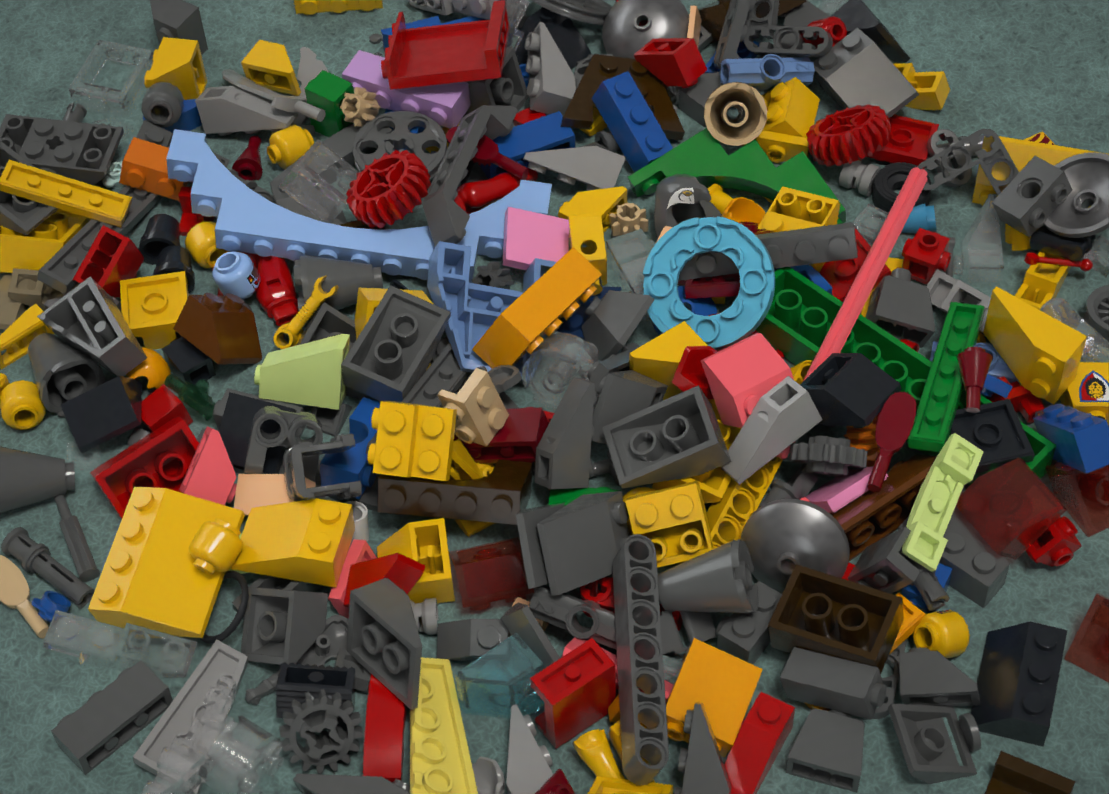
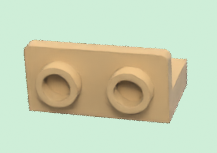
M478 368L473 371L457 394L441 389L437 395L444 408L457 409L455 434L459 439L469 444L474 442L487 447L509 417L488 372Z

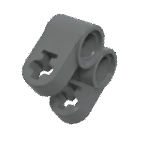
M275 406L261 408L253 418L244 473L262 474L267 447L281 446L292 448L296 444L308 441L312 442V444L322 443L323 431L320 420L309 412H288ZM268 419H273L280 424L279 430L271 434L264 432L260 426ZM303 425H308L315 431L314 435L309 439H300L296 436L295 432ZM320 455L302 457L304 476L312 481H315Z

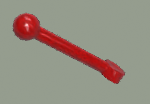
M1032 252L1027 253L1024 259L1029 265L1044 263L1079 267L1085 272L1090 271L1093 267L1090 259L1072 261L1041 257Z

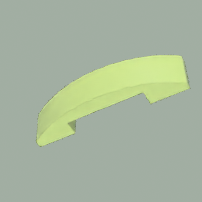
M956 433L951 434L944 444L918 492L906 525L911 532L902 545V553L931 572L936 571L948 539L943 536L965 484L973 480L984 452Z

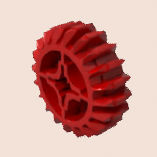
M867 104L863 107L860 105L853 108L847 107L841 111L837 110L836 113L826 115L824 119L818 120L815 125L809 128L806 136L808 150L814 161H817L820 165L832 166L836 164L841 166L845 163L851 164L857 160L862 161L863 158L872 156L874 152L881 151L883 146L889 143L892 134L890 121L884 109Z
M395 150L391 155L384 153L382 158H374L370 165H365V169L356 174L357 179L350 182L351 188L346 192L348 196L346 202L353 215L363 225L367 224L370 228L375 226L382 228L388 223L391 226L396 220H403L406 214L413 213L415 206L422 204L421 198L428 195L427 189L431 186L429 181L431 176L428 173L427 167L414 153H409L407 150L402 152Z

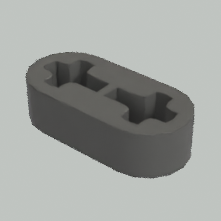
M940 129L932 134L927 141L930 157L945 150L944 148L938 149L936 146L939 137L942 141L947 140L949 142L948 147L959 142L955 133L949 129ZM960 150L951 151L947 156V163L951 168L959 169L966 162L965 154ZM941 158L936 159L934 162L938 165L936 167L937 172H942L943 178L949 176V172L943 167ZM970 168L959 176V180L957 177H954L944 184L955 188L962 186L970 179L972 169Z

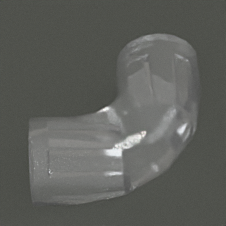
M1054 298L1042 306L1040 309L1042 312L1087 336L1080 362H1109V341L1093 329L1072 308L1067 300Z

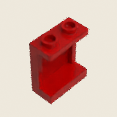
M593 638L587 640L530 678V685L544 701L545 708L543 713L535 717V724L555 749L609 714L608 707L616 698L615 663Z

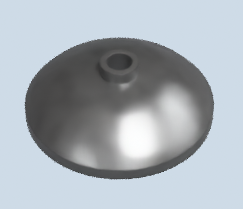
M618 0L610 9L603 24L602 39L605 50L608 54H612L615 57L635 59L634 54L652 39L687 38L689 14L680 0ZM642 20L648 21L645 26H638Z
M1097 152L1082 153L1071 156L1056 164L1055 167L1065 172L1073 190L1069 193L1067 199L1062 204H1059L1048 216L1043 225L1057 235L1070 238L1091 236L1109 228V155Z
M780 499L764 504L753 512L742 531L741 541H745L754 565L755 572H752V575L758 581L783 594L796 564L839 578L843 577L848 566L850 548L843 528L830 513L807 501ZM784 559H790L794 562V564L789 563Z

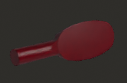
M458 126L452 127L447 131L446 140L448 144H450ZM484 135L479 139L476 146L478 151L470 161L478 162L479 165L482 163L483 166H486V164L491 166V163L523 180L527 178L530 171L529 168L499 153L497 144L489 137Z
M906 392L892 394L883 405L879 414L875 441L879 452L867 484V488L873 492L881 491L892 455L901 450L913 428L916 417V401L911 394Z

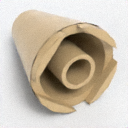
M730 82L715 89L708 97L704 107V122L709 133L717 141L730 146H740L750 143L761 134L767 121L768 111L765 100L757 89L746 83ZM730 107L738 110V116L734 119L727 117L726 113Z

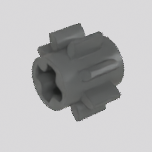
M498 261L489 262L487 266H478L477 271L479 273L472 279V282L475 284L510 289L511 285H514L509 274L510 268L499 269L500 264Z

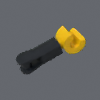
M1005 223V242L1012 244L1013 251L1031 248L1059 255L1072 261H1080L1093 246L1088 236L1080 238L1064 237L1041 226L1028 237Z

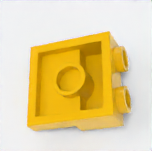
M380 401V408H374L371 418L372 428L377 429L376 443L370 444L367 456L368 464L373 465V473L449 481L457 409L395 401Z

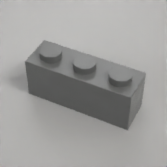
M140 660L134 666L123 670L117 679L105 689L94 693L87 703L73 714L62 718L51 732L58 747L86 775L164 713L173 699L168 686Z

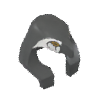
M675 174L664 178L656 186L654 227L657 238H659L665 226L674 227L686 219L694 217H721L722 214L710 202L711 196L708 189L700 184L696 177L687 174Z

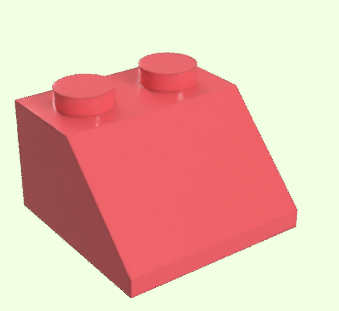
M756 333L701 360L722 424L742 428L764 394L788 376L794 380L790 367L761 333Z

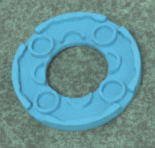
M696 217L674 226L654 245L643 270V295H650L655 299L647 312L656 327L664 333L685 321L708 346L715 350L727 348L752 334L766 317L775 292V271L768 250L762 241L747 227L725 217ZM710 251L723 253L731 258L739 269L740 289L738 296L733 304L720 314L711 316L694 314L685 307L679 298L677 284L680 272L685 264L697 254Z

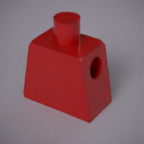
M103 225L73 280L81 284L91 276L110 296L121 298L120 280L136 278L144 257L131 239Z

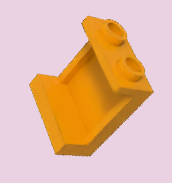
M694 638L684 655L680 671L666 702L668 738L689 743L690 734L684 733L687 709L694 710L695 703H703L721 757L725 758L735 742L763 669Z

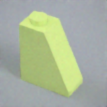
M340 334L269 352L262 365L258 364L255 370L254 384L259 385V398L339 410L346 395V385L343 383L341 364L349 352L350 335Z

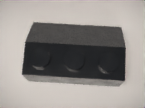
M1029 621L987 633L977 681L981 705L972 706L971 715L975 719L980 732L1044 747L1050 728L1067 630Z

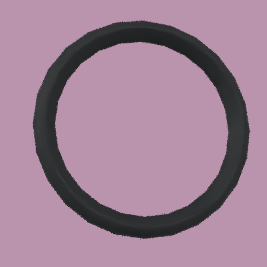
M236 571L225 572L223 580L233 578L239 582L242 590L239 609L233 621L222 633L216 636H208L204 633L203 638H199L205 643L214 644L216 640L223 641L236 630L243 619L249 600V588L246 579Z

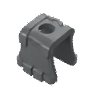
M341 434L332 438L330 442L312 444L309 441L302 442L284 452L283 469L286 490L291 500L295 502L336 495L339 500H348L362 495L361 481L306 488L302 457L347 451L356 446L353 434Z

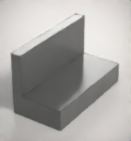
M905 526L866 547L847 579L890 594L913 583L920 571L899 553L911 531Z

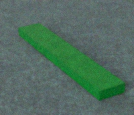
M958 302L950 303L917 409L914 425L908 438V448L940 452L948 440L964 386L957 355L964 352L968 347H975L984 318L985 306Z

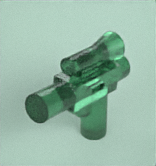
M173 374L166 377L164 385L176 392L182 402L196 410L205 421L213 417V409L216 403L208 395L210 385L207 380L201 379L194 385L188 381H182Z

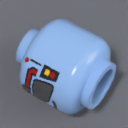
M241 252L224 253L216 260L212 270L213 280L224 296L226 293H230L241 299H247L253 295L261 281L260 273L247 254Z

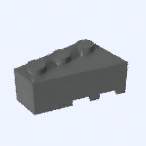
M91 276L37 316L60 339L116 376L126 375L147 359L112 297Z
M957 502L943 536L948 539L939 563L953 568L949 586L982 608H985L1005 585L1010 563ZM908 516L907 519L898 527V530H900L901 528H903V527H905V526L907 525V521H908L909 516Z

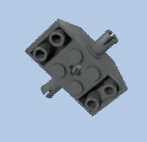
M70 103L63 120L6 114L0 126V141L36 168L95 185L106 176L124 130L123 127L82 123L87 110L81 104L76 103V107L72 111L75 105Z

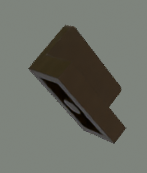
M1000 751L985 794H1071L1076 781Z

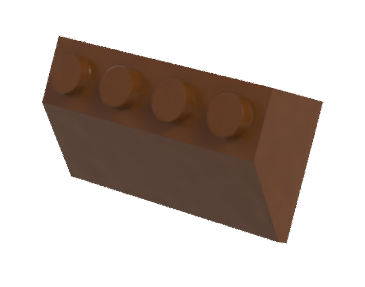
M916 454L907 461H899L887 473L888 477L883 482L880 492L869 490L835 513H830L841 525L847 536L850 548L849 561L863 553L866 547L896 531L907 519L918 492L937 456Z

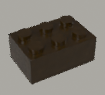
M796 564L768 624L771 646L790 654L793 648L797 647L878 667L881 675L904 621L902 597Z

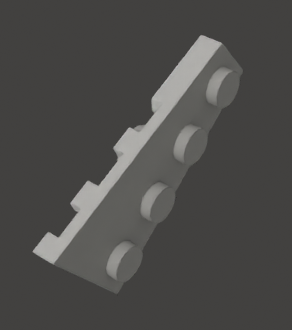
M216 640L134 754L133 762L188 794H199L248 665V656Z

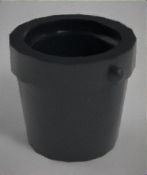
M167 214L153 215L149 219L138 250L144 257V261L151 265H157L159 253L163 248L172 245L181 246L179 222Z
M176 245L163 248L159 253L153 276L185 271L188 292L190 293L195 285V275L192 270L190 253L187 249Z

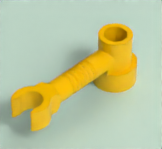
M327 275L316 280L314 291L291 322L283 324L277 329L273 340L278 348L285 349L296 346L304 332L302 328L328 297L336 294L338 285L334 286L329 293L322 290L321 285ZM284 333L288 334L289 342L285 341Z

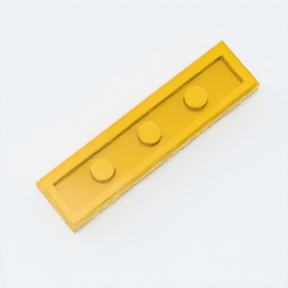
M10 159L0 177V191L120 228L132 204V197Z

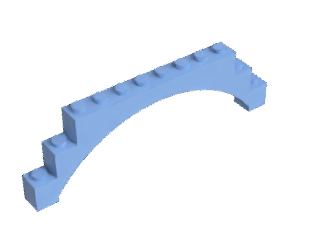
M174 129L166 158L168 178L181 182H193L190 193L192 213L201 214L206 217H218L215 226L216 248L229 252L253 253L262 257L275 256L287 258L292 261L300 259V256L308 255L372 264V267H381V272L389 275H405L428 280L429 257L435 249L429 226L382 230L352 228L318 221L294 213L267 200L236 178L209 148L205 133ZM520 180V186L502 199L479 211L468 214L470 218L465 227L466 234L457 244L471 246L469 283H473L472 279L474 277L477 254L490 258H503L504 221L508 206L548 215L552 184Z

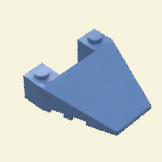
M439 241L429 257L428 291L434 305L451 312L445 332L461 371L473 373L474 369L485 366L487 372H489L492 368L472 349L498 316L556 262L535 258L524 273L523 292L469 283L471 246ZM543 343L531 355L527 352L513 365L519 369L522 376L521 381L529 379Z

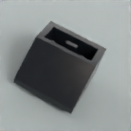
M832 353L800 384L808 391L822 418V421L817 425H824L825 427H866L881 412L888 398L902 390L899 382L861 353Z

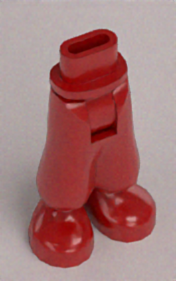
M529 169V175L524 180L536 182L538 178L537 171ZM506 171L488 180L465 183L456 189L458 195L454 202L467 214H471L502 199L519 187L520 180L523 179Z

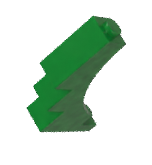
M707 128L628 176L631 190L637 197L656 192V186L664 178L675 174H687L696 177L698 182L706 188L713 184H719L722 188L755 193L773 201L782 186L838 200L803 151L780 166L775 167L756 139L728 156ZM841 203L837 224L846 222V210Z

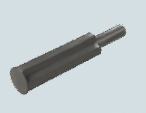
M58 495L54 500L62 518L59 525L77 569L79 579L83 582L99 577L100 571L96 567L77 516L71 514L65 496Z

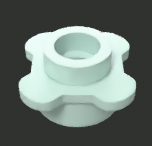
M123 161L110 164L107 174L102 181L105 187L122 188L126 186L119 183Z

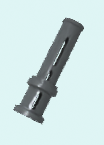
M17 527L7 534L1 544V551L5 555L13 556L20 561L22 568L26 572L39 574L79 608H83L91 601L95 590L52 558L49 548L45 544H38L29 537L28 531L23 527Z

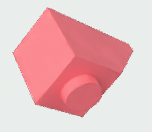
M207 426L179 490L184 494L218 504H230L236 493L237 484L234 482L237 476L219 431Z

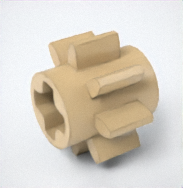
M355 87L354 94L345 93L342 106H340L345 115L344 120L346 122H353L355 126L363 127L366 121H372L380 109L375 99L376 93L367 92L366 88Z
M634 203L617 205V214H609L612 236L619 235L623 242L633 239L641 240V231H648L646 209L640 210Z

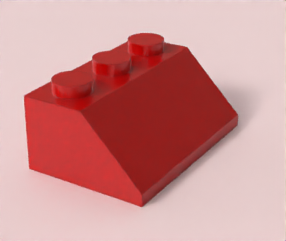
M176 416L92 470L90 474L122 519L134 487L167 488L181 492L179 490L199 442L185 420Z

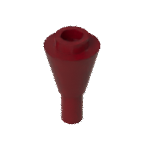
M258 136L250 137L247 148L232 165V169L237 171L239 177L244 180H259L263 174L259 152L262 141Z
M968 347L964 352L957 355V360L966 390V411L977 413L980 411L981 391L989 371L992 355L985 352V349L981 347Z

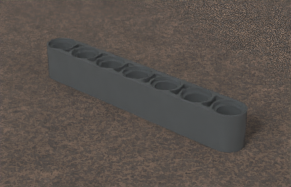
M633 534L626 539L614 557L612 567L622 765L627 779L633 784L641 786L651 783L666 765L669 758L656 549L653 542L646 536ZM639 722L646 725L648 729L644 728ZM642 758L646 759L650 765L646 764Z

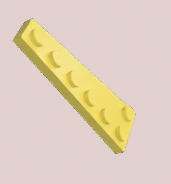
M421 657L418 707L410 709V794H478L449 659Z

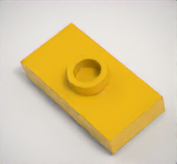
M762 130L761 134L756 138V141L772 162H786L802 151L809 159L808 141L805 137Z

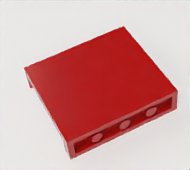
M493 1L490 20L406 29L403 11L399 12L396 23H392V35L388 37L389 47L385 48V60L381 61L382 76L384 79H388L390 90L501 78L510 30L506 1Z

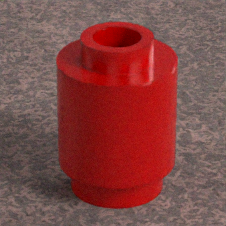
M838 17L816 20L808 25L821 27L827 31L833 38V46L847 35L846 26ZM819 35L817 40H807L804 38L805 43L812 44L816 49L818 44L824 43V40Z

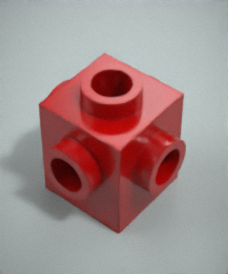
M919 228L914 238H908L903 247L902 256L904 260L902 268L911 272V279L927 285L937 269L945 272L952 258V253L948 252L950 238Z
M1045 510L1017 532L1025 544L1024 548L1028 556L1036 563H1043L1051 567L1066 564L1073 558V553L1082 547L1075 536L1078 530L1071 520L1066 516L1060 517Z

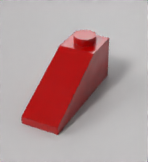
M763 692L759 693L740 728L724 764L732 786L731 794H756L793 728L795 707Z

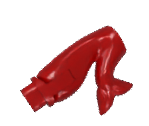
M241 252L247 254L255 267H258L257 270L260 273L261 281L255 293L259 304L267 312L268 317L274 319L277 326L291 322L299 311L298 299L285 258L275 256L262 257L253 253ZM218 289V295L224 296L220 289Z

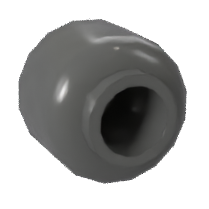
M168 82L154 83L147 89L144 95L141 109L143 116L147 121L159 127L172 126L181 116L184 98L181 91L175 85Z

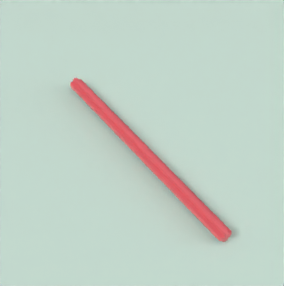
M918 167L911 169L804 380L832 353L841 352L928 180V173L925 169H919ZM790 446L776 457L780 459L787 458L790 453Z

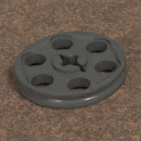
M532 0L536 4L560 15L597 25L604 24L605 18L612 8L611 5L603 0Z
M394 111L373 118L372 121H368L355 136L353 156L358 172H362L365 169V165H370L374 158L380 159L384 153L391 155L395 150L402 152L404 151L403 149H406L409 153H414L421 159L428 169V173L431 176L429 181H431L447 151L445 133L436 121L421 113ZM388 126L394 128V130L388 134H382L379 132V130L382 127ZM416 126L425 128L422 133L415 134L410 132V129ZM430 146L440 149L434 154H427L423 151ZM366 147H375L377 149L372 154L361 152Z

